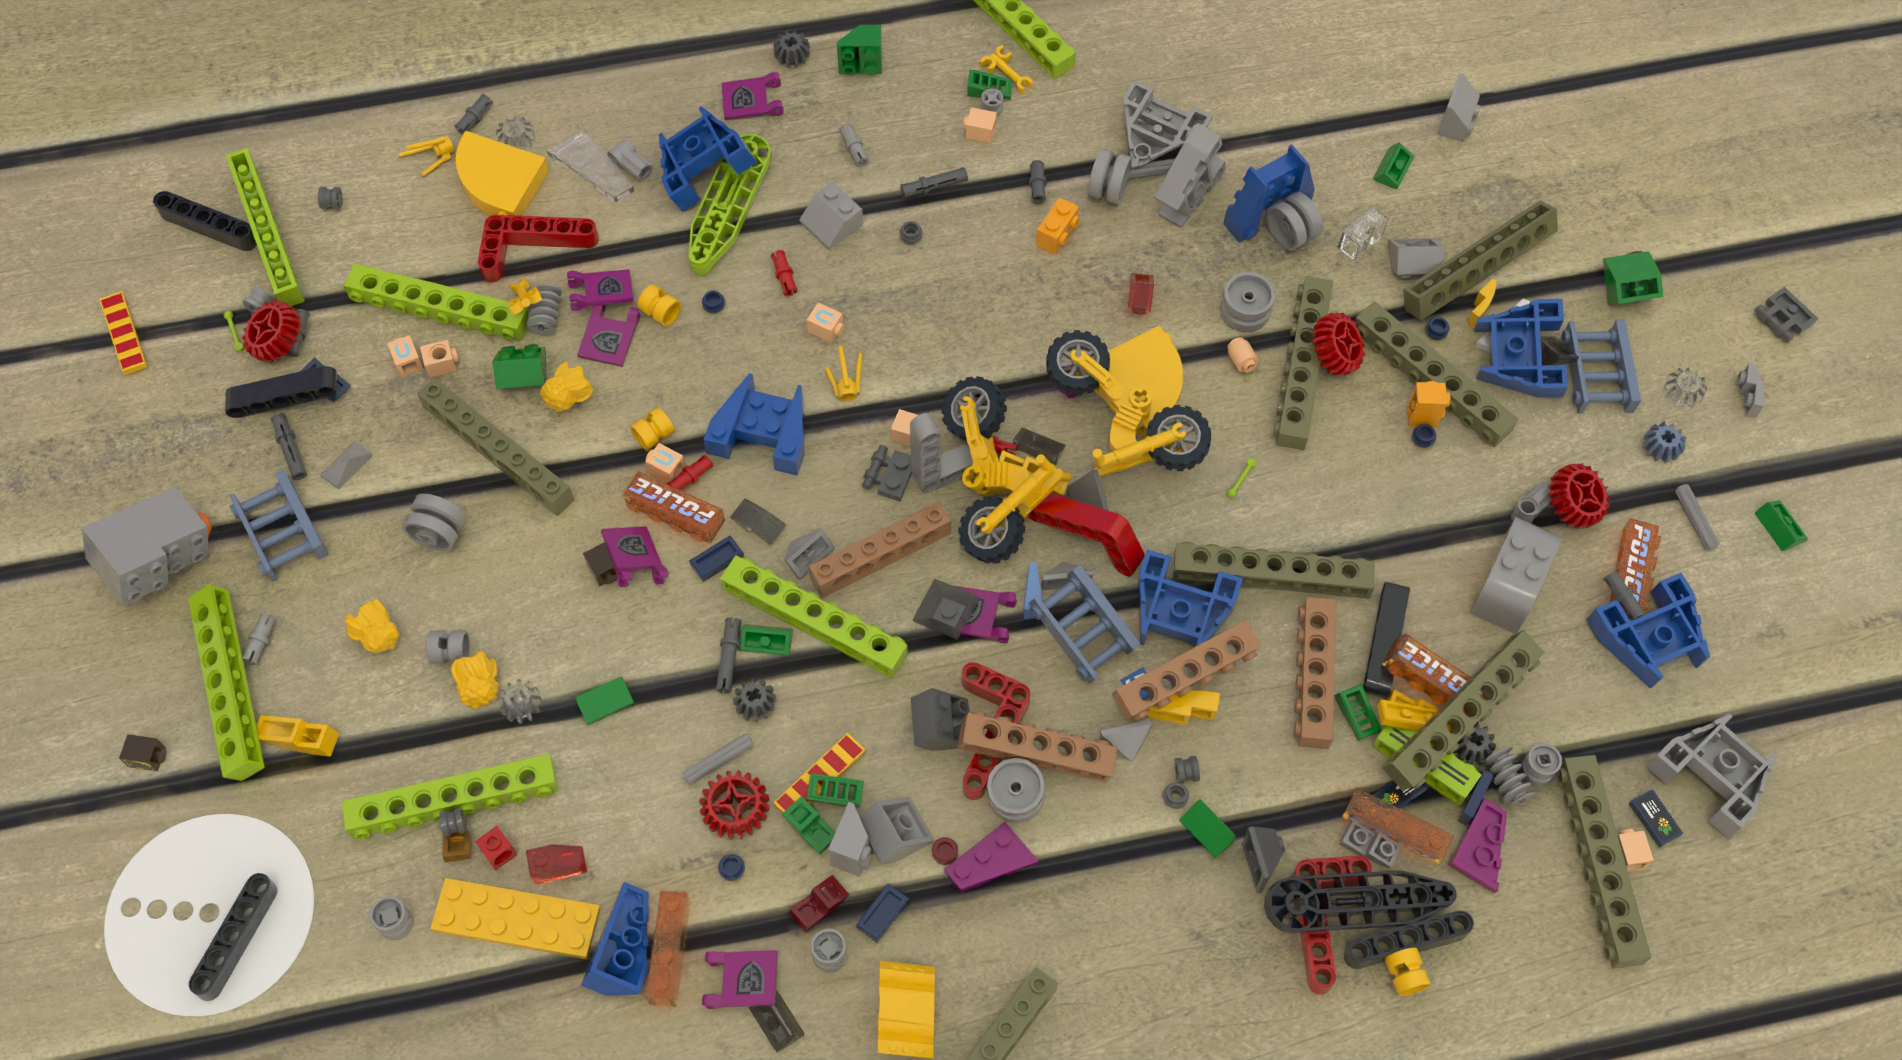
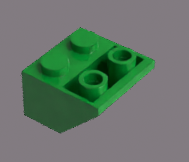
M858 25L837 42L839 74H882L881 25Z
M1649 251L1603 258L1608 304H1622L1663 297L1661 273Z
M529 344L524 346L523 349H515V346L502 347L492 361L496 389L544 385L546 381L545 347H539L538 344Z

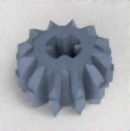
M1663 421L1659 425H1652L1649 431L1646 432L1643 448L1648 449L1647 456H1655V462L1662 458L1666 464L1670 459L1673 461L1677 460L1680 454L1684 452L1687 437L1681 435L1682 429L1676 430L1674 428V423L1667 426Z

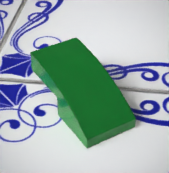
M800 797L782 814L793 829L819 856L830 846L835 831L820 818L819 813L804 798Z

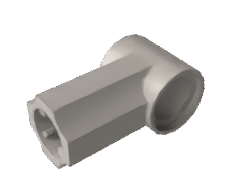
M626 139L622 140L607 153L609 160L615 167L619 169L623 167L638 181L645 180L652 170V165L641 157L635 147Z
M1541 482L1527 496L1520 498L1511 514L1512 521L1517 517L1532 523L1534 518L1549 506L1552 498L1547 496L1551 492L1547 487L1548 483L1544 484Z

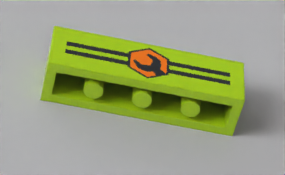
M1385 726L1372 747L1390 759L1417 731ZM1430 740V745L1435 750V743ZM1454 753L1450 755L1445 754L1441 759L1443 761L1442 765L1433 772L1429 771L1424 776L1426 778L1424 783L1460 807L1482 774L1477 772V769L1470 763H1464L1456 758ZM1413 757L1414 764L1419 767L1418 759Z

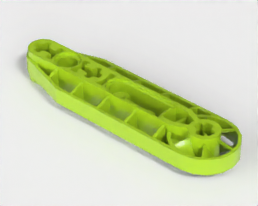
M756 134L739 135L750 148L757 163L738 175L732 166L726 163L727 160L723 157L692 221L688 260L690 269L697 276L707 275L719 259L731 248L738 237L771 162L769 143L761 136ZM758 149H766L768 155L759 157ZM722 171L725 172L723 180L718 181ZM751 181H756L752 191L749 190ZM713 190H718L715 198H710ZM743 199H748L745 207H740ZM706 206L709 207L707 215L702 216ZM735 216H740L737 225H732ZM697 225H701L698 234H694ZM727 234H732V236L724 243Z

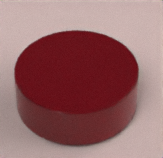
M948 837L937 839L932 846L933 859L940 865L953 863L958 856L956 842Z

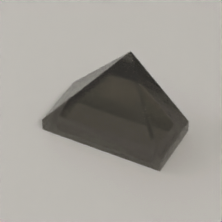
M1540 336L1542 366L1564 365L1578 361L1579 357L1556 337Z

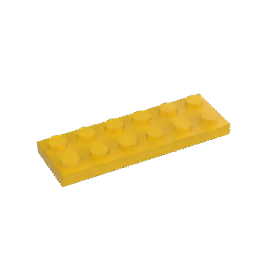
M445 878L430 929L432 932L588 960L601 907L596 904Z

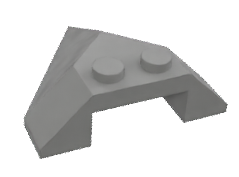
M1133 80L1123 97L1130 156H1132V170L1182 146L1189 129H1194L1197 123L1207 128L1213 115L1194 106L1190 113L1184 112L1153 98V88Z

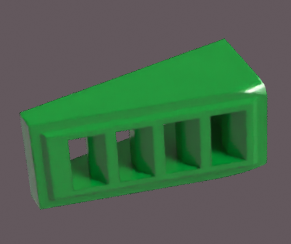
M969 69L967 96L982 97V93L985 90L991 89L992 85H996V89L1003 94V99L1011 100L1013 80ZM1001 86H1005V91L1001 90Z
M1362 684L1334 695L1339 708L1358 741L1382 731ZM1355 696L1356 700L1349 703L1347 698ZM1360 705L1362 709L1353 712L1352 707ZM1361 714H1365L1367 717L1360 721L1356 719ZM1364 724H1371L1372 727L1362 731L1360 728Z
M810 774L806 800L847 807L848 802H851L857 809L861 805L864 781ZM818 781L823 782L820 796L816 795ZM828 783L833 784L831 797H827ZM839 785H843L842 798H837ZM850 787H854L852 800L848 799Z

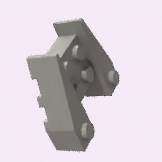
M1199 123L1196 124L1194 129L1190 128L1187 132L1180 152L1155 195V199L1165 204L1159 215L1181 228L1191 217V213L1196 205L1199 207L1203 202L1202 196L1206 191L1211 192L1226 170L1225 161L1215 156L1222 146L1221 135Z
M1731 714L1714 720L1704 727L1696 728L1684 736L1672 739L1647 766L1652 773L1667 785L1687 765L1724 797L1727 802L1709 822L1728 839L1738 832L1757 812L1759 800L1766 788V781L1778 755L1774 752L1765 760L1728 729L1725 724L1733 717Z

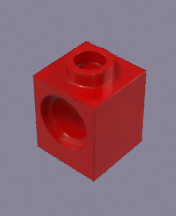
M498 826L475 841L495 871L517 856L514 848Z

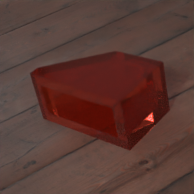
M1131 273L1128 309L1132 310V313L1146 314V311L1151 312L1154 275Z
M551 844L526 850L529 874L535 885L588 873L582 846Z

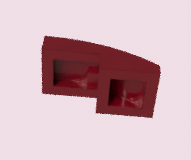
M831 875L814 887L810 895L791 907L789 914L807 932L835 910L849 896V893Z

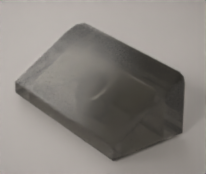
M1023 427L1013 439V444H1018L1019 451L1034 457L1042 454L1054 465H1057L1066 447L1065 444Z
M777 990L775 1006L748 1007L776 1053L804 1036L802 1028Z

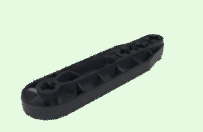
M1403 870L1288 877L1275 882L1268 889L1264 897V909L1267 918L1274 927L1282 932L1293 934L1397 927L1411 924L1451 906L1456 900L1457 892L1455 887L1449 882ZM1396 875L1407 878L1408 883L1394 884L1392 876ZM1383 876V885L1370 886L1367 877ZM1359 878V887H1345L1343 879ZM1334 879V888L1320 889L1318 880ZM1413 892L1417 895L1418 902L1414 900ZM1436 893V895H1440L1432 898V894ZM1361 894V897L1355 898H1336L1333 901H1331L1330 896ZM1399 897V900L1396 901V902H1395V900L1390 899V898ZM1336 904V906L1356 904L1362 905L1363 907L1332 909L1331 905ZM1432 910L1431 912L1423 915V911ZM1399 912H1412L1415 919L1399 922ZM1388 913L1390 922H1374V914ZM1301 915L1306 918L1308 923L1302 926L1295 917ZM1363 915L1366 924L1350 925L1349 916ZM1324 917H1339L1341 926L1325 927ZM1283 919L1290 920L1287 926L1282 923ZM1315 923L1316 927L1309 928L1312 924Z

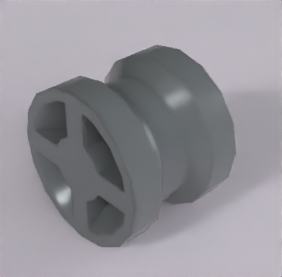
M320 187L318 191L320 209L326 210L332 207L335 210H340L343 203L341 188L334 187L333 189H328L327 187Z
M1190 756L1185 760L1182 758L1174 759L1175 775L1178 783H1184L1186 780L1200 781V769L1196 756Z
M461 807L456 808L453 812L441 811L439 813L444 837H450L452 833L456 832L460 834L466 833L465 816Z

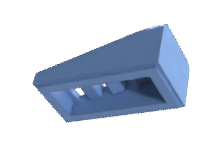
M1035 562L1030 563L1028 569L1023 612L1024 619L1035 618L1030 611L1031 606L1028 604L1033 598L1038 595L1043 602L1037 564Z

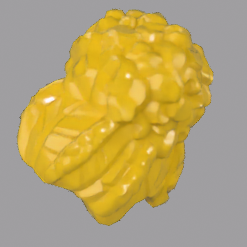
M564 362L556 369L554 377L548 379L544 386H542L540 395L544 403H546V407L556 412H562L570 409L575 402L587 400L592 395L593 387L585 378L581 366L570 368L568 362Z
M375 599L365 603L360 607L356 617L349 613L346 615L347 635L353 641H360L367 651L380 653L388 649H395L400 633L396 625L390 621L389 613L381 601Z
M483 651L476 652L472 657L457 659L451 665V673L457 683L456 689L460 702L467 707H472V709H478L480 706H485L494 701L498 693L499 684L494 679L497 676L498 670L496 660L493 658L488 660Z

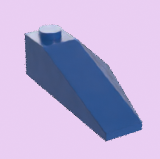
M626 882L622 884L589 962L581 986L605 996L639 995L648 972L647 891Z

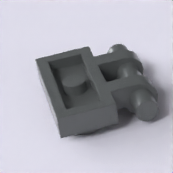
M1785 287L1767 299L1765 304L1770 307L1768 310L1761 304L1754 310L1760 316L1759 319L1764 324L1770 325L1775 330L1774 334L1779 338L1782 337L1787 343L1795 337L1789 330L1793 329L1799 335L1818 320ZM1777 314L1785 323H1780L1774 316Z
M879 445L878 450L872 455L870 468L865 471L863 476L865 480L862 487L870 490L873 484L879 485L878 495L901 501L912 475L911 455L895 450L890 458L886 456L888 448L884 445ZM881 466L887 468L884 476L878 474Z

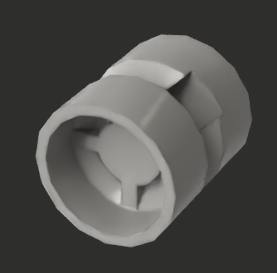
M466 630L451 631L450 634H447L446 631L429 632L427 637V658L429 663H445L447 659L453 663L462 657H469L470 642L469 634Z
M1546 743L1534 745L1522 760L1521 764L1523 767L1519 769V772L1527 774L1523 780L1526 783L1530 782L1531 786H1545L1559 771L1562 765V757L1559 751L1552 745Z
M392 896L382 897L371 907L370 920L373 926L385 938L400 940L412 930L413 916L398 898Z
M829 928L817 932L812 938L811 952L816 967L827 973L842 969L848 957L843 935L837 930Z

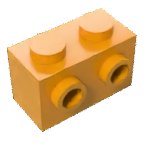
M1059 197L1037 229L1036 245L1056 255L1061 246L1066 244L1071 231L1076 229L1080 222V217L1078 216L1079 206Z
M1435 381L1416 382L1407 405L1409 427H1417L1422 424L1438 427L1441 418L1445 416V408L1450 405V393L1446 392L1445 383H1437Z

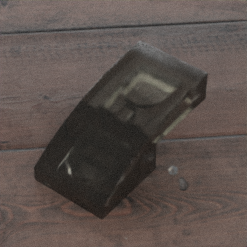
M745 498L729 517L747 532H754L769 545L774 542L786 526L784 522Z

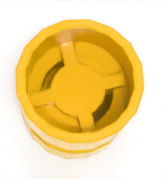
M652 284L640 295L637 308L648 316L652 315L655 321L667 327L678 317L682 303L657 285Z
M659 407L647 413L645 420L640 418L629 427L636 441L646 451L655 447L659 443L660 438L664 440L675 432L672 422Z
M1417 948L1404 949L1384 959L1389 974L1395 976L1392 982L1398 996L1411 995L1431 986L1426 970L1420 968L1423 961Z

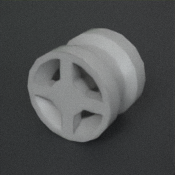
M997 89L985 90L981 97V109L997 112L998 116L1003 110V94Z
M254 287L251 290V295L246 297L242 303L249 311L255 314L257 307L262 308L265 302L270 303L273 299L264 290Z

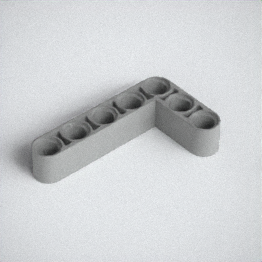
M923 413L912 419L910 422L911 472L922 493H929L961 480L964 471L973 464L968 443L941 454V434L930 414Z

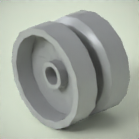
M1101 148L1091 171L1088 197L1100 199L1106 191L1107 202L1119 205L1129 178L1132 156L1120 154L1113 165V152Z
M1301 192L1291 193L1283 201L1273 204L1266 210V222L1272 236L1288 251L1298 249L1306 241H1311L1322 233V218L1317 207L1310 198Z
M1242 272L1230 278L1224 288L1220 306L1224 322L1232 329L1240 332H1253L1264 327L1271 316L1275 300V289L1271 282L1263 275L1254 272Z
M431 494L417 495L411 507L412 513L407 515L402 525L403 532L412 540L428 548L440 551L451 550L458 537L456 532L461 530L466 520L465 513L458 506L441 497Z
M1007 759L996 765L989 775L987 783L989 803L998 817L1008 822L1020 823L1028 821L1038 814L1044 802L1045 784L1043 775L1036 765L1026 759Z

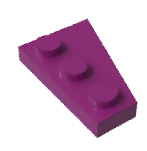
M1483 798L1449 866L1491 892L1496 893L1499 889V882L1497 881L1502 862L1500 854L1505 836L1507 811Z
M1004 822L946 867L944 873L957 889L963 892L988 883L997 877L1013 874L1019 869L1035 866L1039 861L1007 823Z

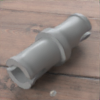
M846 123L848 132L844 125L839 128V132L842 134L846 143L845 147L851 153L856 166L862 167L860 158H862L865 165L869 162V158L862 147L863 142L857 137L852 124Z
M260 613L253 633L251 632L248 636L249 643L242 656L243 661L247 662L251 654H253L249 662L251 665H257L264 645H268V636L276 621L275 617L270 616L265 625L268 617L266 613Z

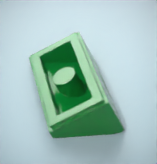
M1400 142L1390 146L1373 179L1376 182L1398 189L1414 155Z
M1780 500L1767 502L1755 512V515L1782 551L1808 540V537Z
M744 624L741 627L739 651L789 656L793 629Z
M622 676L575 698L587 725L634 704Z
M1201 799L1179 819L1214 858H1217L1235 841V834Z

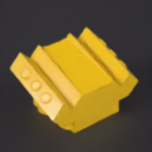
M880 960L878 1053L934 1059L935 967Z

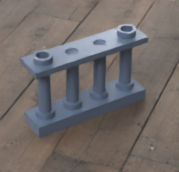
M1616 320L1612 328L1607 332H1576L1575 322L1569 321L1566 329L1562 331L1561 339L1562 343L1566 345L1574 389L1572 400L1573 404L1577 406L1578 414L1584 412L1589 402L1620 401L1624 406L1625 413H1634L1641 402L1626 321ZM1578 341H1608L1612 344L1613 350L1607 352H1580ZM1582 361H1612L1616 364V372H1584ZM1616 381L1620 385V392L1587 393L1586 382Z
M284 469L275 473L279 481L275 484L276 487L240 503L234 493L229 495L233 502L229 507L235 518L241 519L261 559L257 564L264 576L268 574L273 582L278 580L273 569L307 552H315L319 560L328 556L311 519ZM286 495L288 501L285 502L284 506L251 522L249 521L245 513L246 511L275 497ZM288 514L291 516L296 515L298 520L294 521L295 524L260 541L258 540L254 532L255 530ZM297 533L306 534L307 539L303 540V544L268 560L264 549Z
M1079 564L1067 574L1069 583L1043 602L1037 595L1028 604L1031 606L1030 611L1037 620L1043 622L1077 667L1076 672L1078 676L1090 684L1099 677L1094 670L1119 651H1125L1128 655L1141 644ZM1073 591H1079L1084 597V603L1057 622L1049 609ZM1094 611L1099 617V623L1072 642L1064 629L1087 612ZM1104 631H1109L1115 638L1114 643L1087 662L1079 650Z

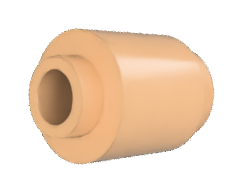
M1239 337L1228 344V355L1239 372L1249 373L1257 367L1259 358L1247 340Z

